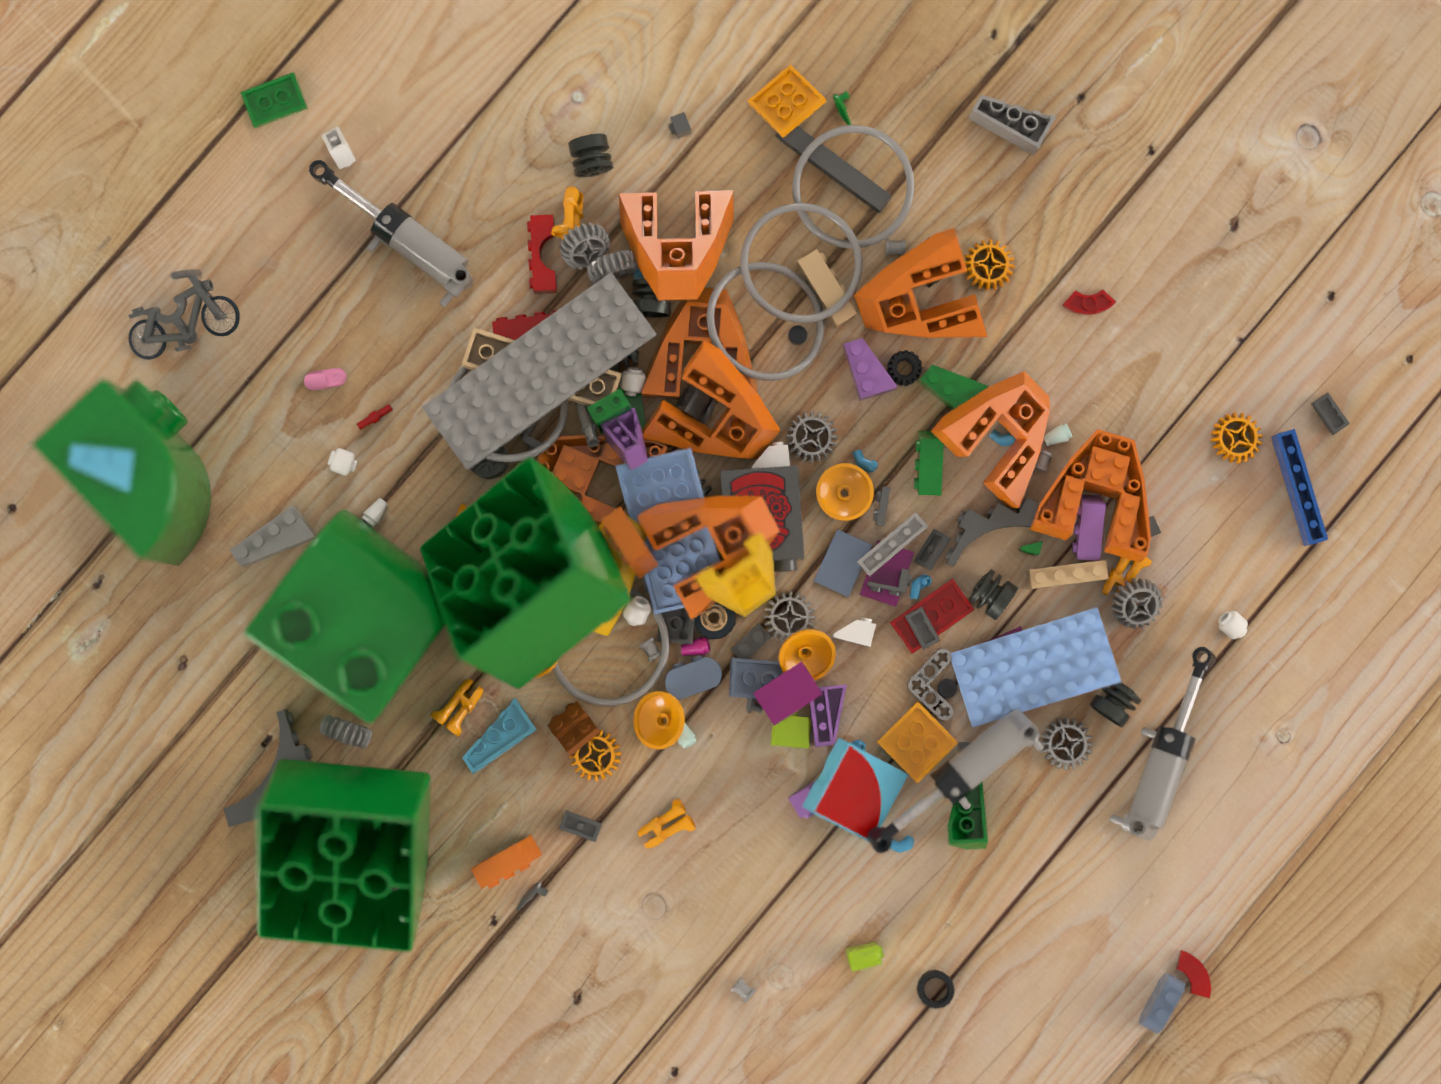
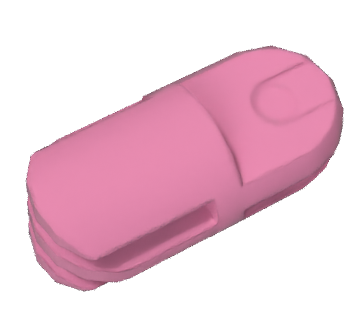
M341 368L313 371L305 376L304 384L305 387L311 390L337 387L345 383L347 375Z

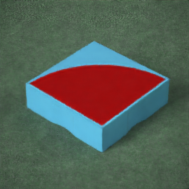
M838 737L825 762L821 775L813 784L802 807L868 841V832L874 827L882 826L908 774Z

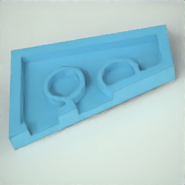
M71 445L69 465L130 492L135 451Z

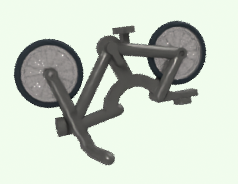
M190 269L172 272V279L188 277L193 286L174 297V302L178 304V307L171 315L161 314L159 307H152L146 310L143 307L133 309V314L129 315L130 319L141 315H147L148 318L136 322L130 329L128 337L130 348L135 355L146 360L159 357L164 352L167 342H178L179 347L175 348L176 352L191 349V345H186L185 343L192 344L197 340L195 328L202 301L205 303L201 311L202 323L207 331L215 336H227L237 329L240 322L239 309L234 301L228 297H213L209 293V291L214 289L212 281L207 279L201 282L197 278L202 274L200 270ZM196 294L187 326L181 319V316L185 312L187 298ZM158 322L173 323L180 333L166 334Z

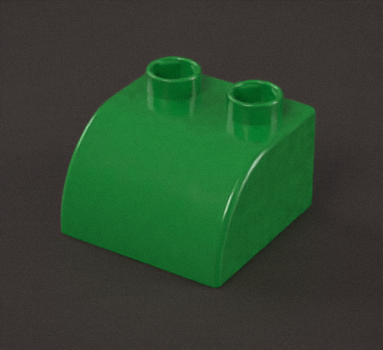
M101 379L32 443L34 448L139 558L179 566L196 546L209 516L211 503L210 482L200 457L178 434L188 423L187 418L160 391L154 390L151 392L138 380H133L124 389L110 381ZM71 445L135 451L130 492L69 465Z
M531 457L520 463L420 547V552L457 658L516 689L522 688L542 671L553 666L561 656L594 630L612 620L631 600L610 547L596 521L562 481Z
M342 509L325 524L305 548L246 627L244 634L251 641L364 722L371 724L377 719L446 624L426 566L349 510Z
M280 759L276 763L257 807L258 936L275 940L402 952L411 951L417 933L427 871L430 774L418 771ZM391 887H400L397 891L391 890Z

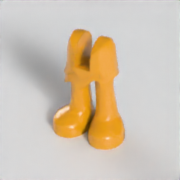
M574 186L567 187L564 192L563 223L553 226L551 231L553 236L559 237L561 240L564 239V234L569 233V229H575V225L579 227L580 219L583 218L584 194Z
M1120 557L1115 569L1112 567L1111 572H1109V579L1103 585L1102 594L1107 596L1112 590L1113 585L1124 587L1125 581L1131 583L1132 578H1135L1142 568L1149 567L1153 561L1147 557L1141 563L1134 561L1123 578L1122 573L1131 560Z
M466 679L461 683L445 707L441 710H434L430 714L437 722L444 725L461 701V708L445 725V728L457 737L462 733L460 725L468 712L471 714L484 690L479 686L471 697L466 694V691L469 690L473 683L471 679Z
M679 798L672 801V807L668 812L660 817L657 815L638 830L637 834L639 837L648 834L651 830L656 835L643 844L646 849L660 845L665 839L679 831L686 830L691 832L697 829L694 821L687 814L663 830L666 823L687 812Z

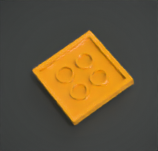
M791 64L747 100L749 105L782 138L827 102L825 97Z
M918 701L877 741L917 784L958 744Z

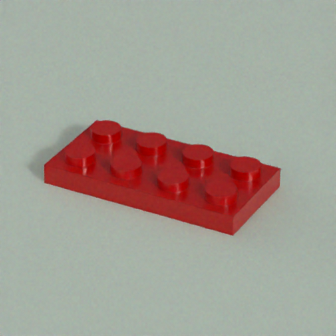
M952 578L892 620L890 624L910 653L913 654L921 646L905 615L922 607L939 636L975 609Z

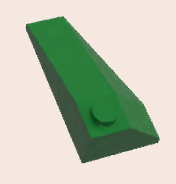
M981 782L965 796L971 804L969 809H964L959 802L952 806L947 825L950 846L966 850L986 849L988 835L983 782Z

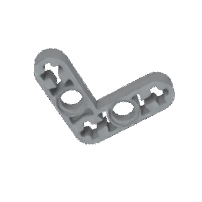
M938 649L909 679L907 684L909 691L940 720H949L953 716V708L929 684L950 663L952 656L947 649ZM939 653H946L947 661H941L938 664L941 666L940 669L934 663H931L932 659L936 662L940 658L938 656ZM927 666H932L935 669V673L931 677L924 674V669ZM913 680L915 682L919 680L921 682L920 687L922 689H925V687L928 688V690H926L921 697L918 695L919 693H921L920 690L912 689ZM933 693L936 700L933 704L926 703V694ZM939 700H941L942 703L939 705L942 708L948 707L947 712L949 715L940 716L941 710L937 707L933 710L932 707L936 706Z

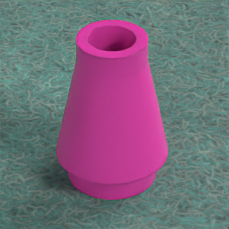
M701 636L693 640V644L681 645L683 656L706 655V653L711 651L708 638Z

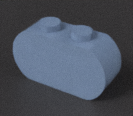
M702 655L691 658L692 663L684 665V662L673 665V670L668 672L665 679L668 693L681 700L716 687L720 683L722 676L719 664L711 658H702Z
M1165 973L1158 981L1141 1012L1139 1024L1159 1034L1180 1000L1185 989V982L1169 973Z

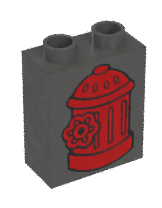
M798 465L720 471L722 496H762L780 530L774 538L775 543L769 544L773 554L774 572L796 571V561L804 560L805 558Z

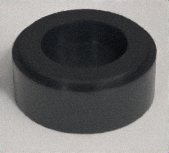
M793 326L789 330L788 338L792 344L801 345L807 339V331L803 326Z
M943 679L939 682L937 690L940 696L951 698L957 692V685L951 679Z

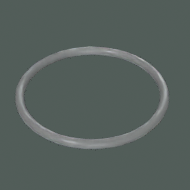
M847 125L821 134L804 150L793 175L794 203H802L800 180L803 168L812 152L826 140L845 133H863L876 137L886 143L896 153L903 165L907 181L906 198L898 217L886 230L874 237L858 241L860 248H864L885 240L904 222L914 197V175L905 152L891 137L871 127ZM797 211L805 226L819 239L837 247L852 248L850 241L834 238L821 231L810 220L806 211Z
M793 203L769 211L752 226L742 246L740 259L741 273L748 292L765 311L786 321L809 323L832 316L850 301L861 279L862 254L855 234L838 215L818 205ZM810 211L829 218L846 234L853 249L855 269L850 287L835 305L816 314L794 315L774 308L757 292L749 274L748 255L755 235L769 220L786 212Z
M769 262L748 264L749 271L770 270L794 280L810 298L815 313L823 311L814 290L794 271ZM741 266L727 273L714 288L707 307V327L713 345L726 355L741 374L753 379L763 381L782 380L804 370L814 360L820 350L824 337V319L817 321L816 338L809 354L798 365L789 370L779 373L757 372L739 364L727 353L716 332L714 322L715 306L724 287L736 276L742 274Z
M462 367L452 379L449 387L461 380L470 369ZM568 400L561 404L560 418L554 432L541 445L520 454L504 455L492 453L485 459L497 462L524 461L528 457L533 458L546 451L559 438L565 427L569 409Z
M633 588L631 589L630 596H641L648 600L651 607L650 612L656 619L660 629L662 650L656 670L650 679L638 690L622 697L608 699L593 697L575 688L565 678L557 662L552 669L557 680L569 693L584 702L599 706H617L629 703L648 692L664 671L669 654V634L665 620L661 613L654 614L651 600Z

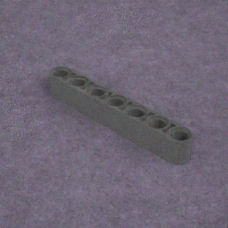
M798 126L784 138L778 133L775 135L782 143L800 156L807 146L815 140V138ZM823 144L819 145L807 160L878 213L883 210L891 199V196L885 190Z

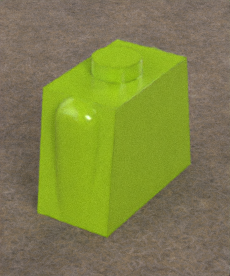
M795 712L775 726L772 723L770 745L809 749L811 719L798 716L799 712Z
M876 941L845 948L852 972L882 964L881 958H884L882 946L878 947Z

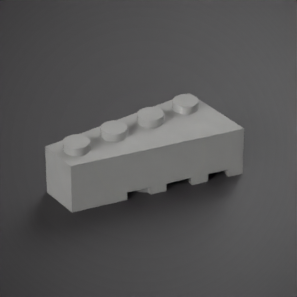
M981 95L968 119L1028 153L1035 155L1056 116H1047L1040 114L1041 112L1030 111L1023 109L1022 106L1009 105L1004 101Z
M292 505L233 547L230 552L240 566L247 567L314 539L316 533L299 509Z

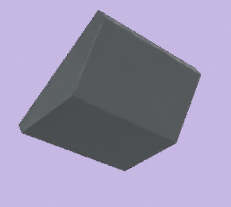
M685 608L661 613L668 629L669 643L693 644L695 618L691 620ZM658 626L657 642H662Z

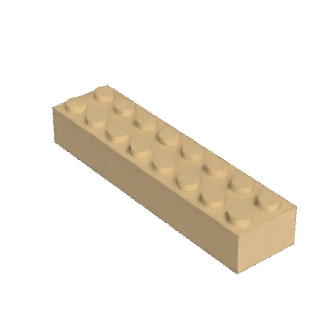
M473 328L462 365L464 368L475 370L515 340ZM608 370L567 400L590 406L618 390L622 374Z

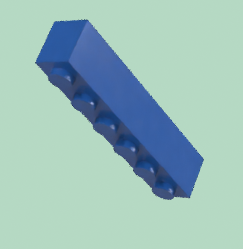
M1295 429L1271 436L1303 545L1308 546L1328 540Z

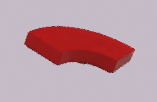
M1103 289L1092 295L1081 294L1075 290L1062 306L1077 314L1095 315L1108 310L1116 301Z
M1181 950L1176 969L1188 977L1190 993L1210 998L1211 981L1206 968L1195 956Z

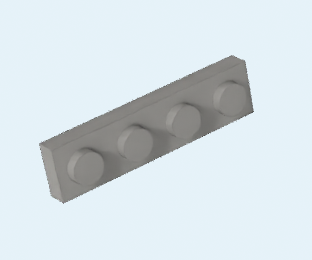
M915 512L858 560L857 563L868 576H871L928 527L927 524Z

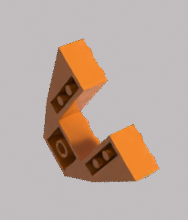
M733 191L695 192L696 238L658 239L657 193H619L621 227L639 270L658 300H695L699 298L717 266L734 221Z
M955 228L935 233L886 266L854 295L865 328L884 333L926 338L988 337L975 294L921 311L914 295V287L967 271Z
M704 288L698 299L681 300L665 326L646 370V380L641 390L642 397L680 400L684 343L702 344L705 339L713 345L707 327V307L714 288ZM723 289L716 302L714 313L718 338L724 349L735 361L753 370L742 325L728 291ZM742 374V376L757 392L756 379L747 377Z
M704 339L684 368L682 379L727 406L713 428L710 429L663 399L642 430L643 438L683 449L691 448L694 452L735 458L758 459L777 436L780 428L760 396L719 348Z
M1023 371L989 386L943 416L931 432L956 457H968L996 420H998L1016 440L983 483L1008 508H1020L1041 451L1050 412V398Z
M1097 429L1070 458L1039 504L1030 530L1067 541L1073 532L1082 491L1086 490L1116 499L1104 552L1141 563L1148 554L1151 533L1145 479L1135 440Z
M585 435L559 436L551 447L539 454L536 461L552 472L571 490L599 526L602 523L601 519L616 508L586 495L600 462L616 468V465L623 464L624 462L607 443L605 436L597 435L600 443L596 447H589L587 445ZM644 439L647 458L667 453V446Z
M713 496L661 503L641 512L637 516L655 551L707 526L722 554L723 559L677 580L674 584V588L691 620L716 603V601L707 597L695 578L702 571L710 567L713 568L720 578L727 570L733 569L744 558L751 556L744 544L751 536L761 532L769 545L780 531L762 496Z

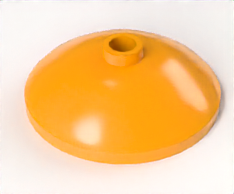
M849 463L834 465L828 468L818 480L816 487L818 504L823 512L833 519L840 521L857 519L869 509L873 501L874 488L869 475L856 465ZM842 490H846L848 492V495L846 497H843L841 495Z
M805 629L792 634L783 643L779 652V664L783 673L802 661L815 681L830 671L836 658L835 646L830 637L822 631L815 629Z
M662 691L651 692L645 695L637 704L633 725L638 739L645 746L651 749L669 748L678 741L684 729V711L680 702L673 695Z

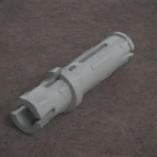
M575 402L582 424L581 430L586 437L587 445L589 447H596L600 441L596 433V424L593 423L592 416L587 409L588 406Z

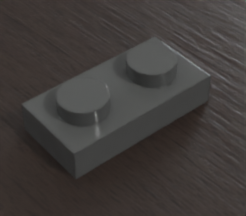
M882 486L881 491H877L876 502H879L878 510L874 509L873 521H876V526L883 527L885 524L890 487Z
M933 529L914 562L931 571L951 538Z
M758 623L731 650L738 658L749 659L772 636Z
M566 810L559 829L596 842L602 823Z

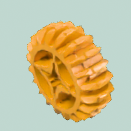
M989 239L988 245H986L985 240H981V246L975 243V249L970 247L968 249L970 254H965L964 256L965 259L969 260L965 261L968 268L964 273H970L966 279H974L971 283L972 286L976 282L979 283V290L983 285H985V291L989 290L990 285L993 290L997 289V284L1002 288L1004 286L1003 281L1009 282L1007 276L1013 275V272L1008 269L1015 268V265L1009 264L1014 261V257L1008 258L1011 251H1004L1006 248L1005 244L1001 248L998 247L1000 241L992 245L993 241ZM987 251L984 260L974 261L977 254ZM993 252L1001 257L1003 263L995 260ZM988 259H989L990 265H993V266L990 268V270L988 269V266H987V265H984V264L987 263ZM974 267L983 271L984 278L977 274ZM1004 269L1001 276L991 279L993 271Z
M1233 412L1231 416L1226 414L1225 419L1219 418L1220 424L1215 423L1213 425L1217 430L1211 431V434L1215 435V437L1211 438L1210 442H1216L1212 449H1219L1216 455L1223 454V461L1229 457V463H1233L1235 459L1236 463L1240 464L1241 460L1247 462L1248 457L1254 458L1253 452L1258 453L1260 451L1256 446L1262 445V442L1258 441V439L1262 438L1263 434H1257L1261 427H1254L1257 421L1250 422V415L1244 419V413H1240L1238 416L1236 412ZM1230 423L1241 424L1236 431L1225 428ZM1246 430L1249 431L1250 439H1251V440H1248V439L1246 438V436H1245ZM1222 434L1228 440L1227 446L1223 443ZM1236 434H1238L1240 440L1237 442H1235L1233 436ZM1237 445L1247 448L1243 453L1232 452Z
M600 730L599 735L592 739L602 740L609 747L598 749L591 739L587 742L589 753L586 756L580 758V749L575 752V755H569V758H575L576 760L571 763V766L578 765V768L574 771L577 773L581 769L583 772L580 774V777L583 778L585 774H588V781L591 780L592 775H594L595 781L599 780L598 775H601L602 779L605 780L606 772L609 776H612L613 773L610 771V768L617 770L618 767L613 764L614 762H621V760L615 759L616 756L621 755V752H615V749H618L620 745L613 746L612 743L616 741V738L609 741L608 738L611 734L607 733L603 737V730ZM593 749L596 750V752L605 751L604 753L600 754V756H598V762L597 760L595 761L592 758L586 759L591 754H593ZM611 752L610 763L604 769L602 757ZM591 761L595 764L598 771H591L584 767L582 763Z

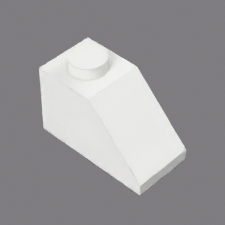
M338 126L322 134L328 151L339 170L349 167L356 161Z
M784 442L772 443V446H769L751 469L790 466L788 445H784Z
M861 617V620L857 619L833 633L832 638L871 647L876 624L872 623V619Z

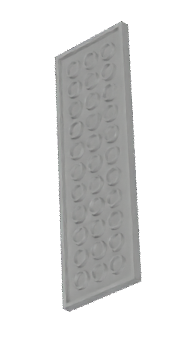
M611 272L422 408L468 471L656 337L657 334Z

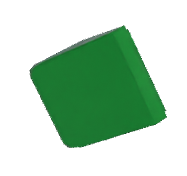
M1043 541L1021 546L1018 550L1037 556L1040 554Z

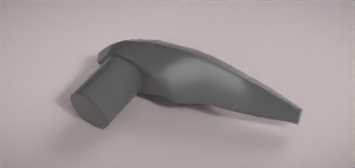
M711 397L698 420L704 425L709 420L715 407L716 399Z
M747 698L746 710L748 713H751V711L762 712L763 708L755 703L756 699Z
M540 882L535 883L522 897L516 911L523 908L528 901L533 899L536 893L545 897L548 890L541 887Z

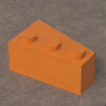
M621 506L601 519L605 525L602 527L607 537L612 536L614 539L611 542L617 552L621 550L623 554L620 558L626 566L630 564L639 578L659 566Z
M529 835L516 844L471 868V871L481 889L486 886L491 889L499 884V879L504 878L507 880L515 875L514 871L519 869L522 872L531 867L529 863L542 854L532 835Z

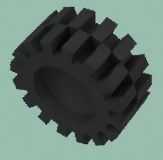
M898 351L890 358L887 365V373L898 385L908 386L920 377L922 362L919 360V356L915 355L912 351ZM901 361H907L911 364L912 371L910 374L902 375L898 372L897 366Z

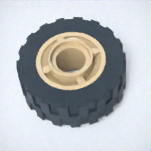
M716 602L712 607L695 617L694 625L696 630L704 637L721 639L733 630L736 623V615L734 611ZM712 613L719 614L720 619L717 623L710 622L709 617Z

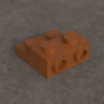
M577 701L568 704L565 711L560 715L552 717L551 723L547 725L570 756L601 732Z

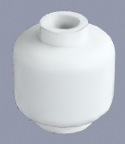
M628 367L627 370L622 372L620 388L625 391V395L636 396L637 393H641L646 380V375L642 373V369Z
M337 448L335 451L332 450L327 465H330L332 472L346 476L350 471L354 472L357 461L354 460L355 455L353 452Z
M641 596L631 598L623 611V616L630 625L637 626L646 622L651 611L648 600Z
M1227 611L1218 620L1219 629L1230 639L1242 638L1247 633L1248 622L1236 611Z

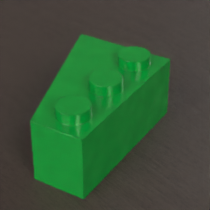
M933 364L918 381L951 410H954L989 387Z
M918 430V440H916L915 450L918 452V459H915L917 478H914V489H917L918 495L941 496L944 444L931 431Z

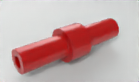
M388 404L378 411L374 410L369 413L368 417L356 424L361 430L371 423H377L381 420V417L390 413L393 409Z

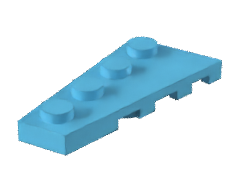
M516 698L512 700L506 710L499 715V718L489 726L484 735L462 757L472 774H475L537 731Z

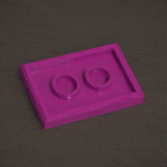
M902 548L871 576H868L866 573L860 595L896 607L900 596L890 595L888 590L883 589L881 593L870 591V587L866 585L867 582L897 587L901 569H909L914 552Z
M801 661L753 694L775 726L823 693Z

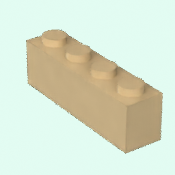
M816 249L798 260L797 266L814 290L823 308L827 310L835 305L847 291L842 284L839 285L836 281L838 277L832 268L829 269L826 265L828 261L822 252L819 253ZM849 301L841 310L830 316V319L835 327L839 328L855 318L858 309L853 301Z
M1106 560L1026 571L1029 590L1109 579Z

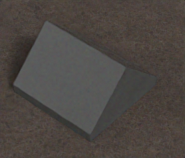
M688 382L675 407L694 419L699 420L711 396Z

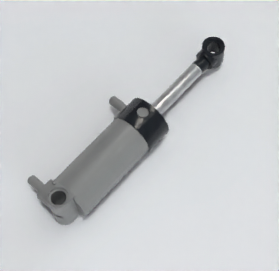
M316 160L310 164L309 172L317 182L323 185L328 184L375 219L370 230L371 234L375 237L367 246L368 251L372 253L380 242H383L389 248L392 247L444 286V289L448 292L439 302L443 307L447 306L453 296L457 298L463 290L472 287L473 278L466 269L468 259L413 219L411 215L395 203L388 204L383 210L379 209L334 175L335 171L329 168L324 161ZM324 168L325 170L322 175H316L317 169ZM466 276L464 280L459 281L460 277Z
M1198 647L1192 654L1194 670L1173 728L1159 726L1157 731L1145 727L1142 728V735L1153 738L1152 749L1129 814H1126L1124 818L1114 814L1110 816V821L1121 825L1122 830L1145 840H1152L1156 836L1158 828H1164L1183 771L1196 741L1195 738L1187 735L1184 730L1205 671L1209 672V669L1216 662L1214 653L1206 647ZM1203 654L1208 655V658L1205 662L1200 661V658Z
M1013 710L951 760L946 761L930 774L936 782V788L886 828L884 826L874 827L868 832L867 839L877 853L887 852L894 840L893 836L943 796L946 799L949 798L953 805L959 802L964 809H969L971 804L965 796L973 788L1026 746L1030 747L1033 744L1037 751H1041L1044 748L1039 741L1040 735L1037 727L1020 710Z

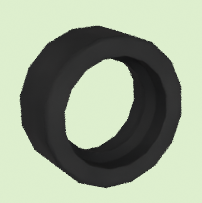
M928 971L918 981V996L923 1004L929 1008H944L954 997V984L950 977L942 971ZM939 978L945 982L947 993L944 998L938 1001L927 998L924 987L928 980Z

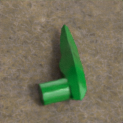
M845 91L839 96L834 94V103L840 116L847 125H851L846 106L843 101L850 98L848 92Z

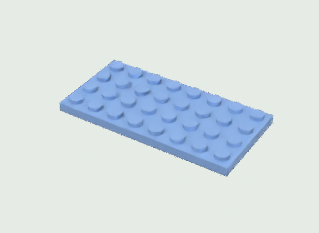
M691 448L649 457L647 462L632 470L625 463L615 466L628 516L638 523L640 522L637 516L657 504L704 498ZM707 526L657 551L654 550L648 537H646L645 545L659 565L644 575L654 614L685 608L674 588L676 581L720 560L716 543Z
M1098 607L951 653V662L972 727L1002 719L1013 710L1025 712L1122 682Z

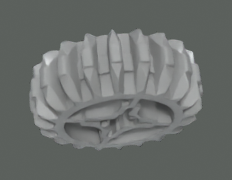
M588 222L587 225L582 223L579 227L575 225V229H569V233L564 234V239L560 240L561 257L573 269L579 268L582 270L583 267L587 268L593 260H597V258L603 257L606 253L610 252L609 235L597 223L592 224Z
M616 251L589 263L587 274L593 284L611 272L619 280L635 272L638 265L632 251Z
M811 411L810 417L807 416L806 412H803L804 419L797 415L798 423L792 420L791 424L794 428H787V431L792 432V434L786 435L787 439H792V441L787 442V445H794L790 452L793 453L797 450L796 458H799L801 454L804 455L802 458L803 462L806 461L807 457H810V463H813V457H816L817 461L820 462V455L825 459L828 458L826 451L831 454L833 453L829 446L836 447L837 443L832 441L838 439L837 435H832V433L837 431V428L830 429L834 422L830 421L827 424V415L823 420L820 419L821 412L818 413L817 417H814V411ZM816 422L822 425V427L811 429L806 423ZM801 426L805 437L797 443L796 432ZM826 431L828 441L823 448L819 441V436ZM808 432L812 435L817 433V436L815 437V439H817L816 442L812 439L807 440V437H809V435H807ZM811 444L818 451L808 452L803 450L802 447Z
M1140 577L1138 580L1132 578L1131 583L1125 581V586H1119L1120 591L1114 592L1116 598L1111 599L1114 603L1111 606L1114 611L1113 615L1117 618L1118 622L1122 623L1125 627L1134 629L1137 626L1143 629L1144 624L1150 626V620L1156 621L1154 616L1161 615L1158 609L1163 608L1161 602L1164 601L1157 585L1148 579L1144 580ZM1134 600H1136L1141 606H1138L1134 602Z
M789 591V597H785V593L781 592L782 599L775 595L774 598L777 602L774 603L769 600L768 603L772 605V608L765 607V610L769 611L770 615L764 614V618H770V621L764 624L765 626L771 624L772 627L768 629V632L770 633L775 630L776 633L773 637L776 638L780 634L781 642L784 640V636L789 638L794 634L792 633V626L795 621L805 620L803 627L799 631L808 629L807 626L814 627V624L810 623L809 620L816 619V616H810L809 613L814 612L815 609L808 610L807 607L812 603L811 601L806 604L803 602L806 600V596H803L801 600L798 599L799 592L796 593L795 597H792V591ZM787 601L786 611L781 614H774L776 607L782 602ZM793 602L802 606L805 615L794 612ZM789 607H791L790 612L792 615L800 617L795 618V620L792 619L793 622H790V627L788 619L779 617L787 614ZM774 619L783 620L786 623V632L781 631L775 625Z
M326 715L320 724L319 731L321 734L359 748L367 747L372 738V731L369 728L339 717Z
M1069 718L1064 719V724L1061 719H1057L1058 725L1051 722L1050 725L1053 729L1051 730L1046 727L1045 731L1049 734L1041 735V737L1047 738L1046 742L1041 741L1042 745H1046V748H1043L1041 752H1048L1049 754L1044 758L1046 760L1052 758L1050 764L1054 765L1057 762L1056 767L1058 769L1062 767V764H1064V770L1069 769V764L1072 769H1076L1075 762L1082 766L1083 763L1080 759L1088 760V757L1084 755L1085 752L1092 753L1091 750L1087 749V746H1093V743L1087 742L1088 739L1092 738V735L1085 736L1089 729L1084 728L1081 730L1083 723L1080 722L1076 726V719H1072L1070 724ZM1065 728L1075 730L1080 737L1070 738ZM1060 731L1059 741L1052 745L1054 734ZM1064 739H1066L1067 741H1075L1072 742L1071 745H1068V749L1067 747L1060 746L1062 745V742H1064ZM1081 743V749L1074 757L1073 749L1075 745ZM1062 749L1065 755H1067L1068 760L1058 758L1053 751Z

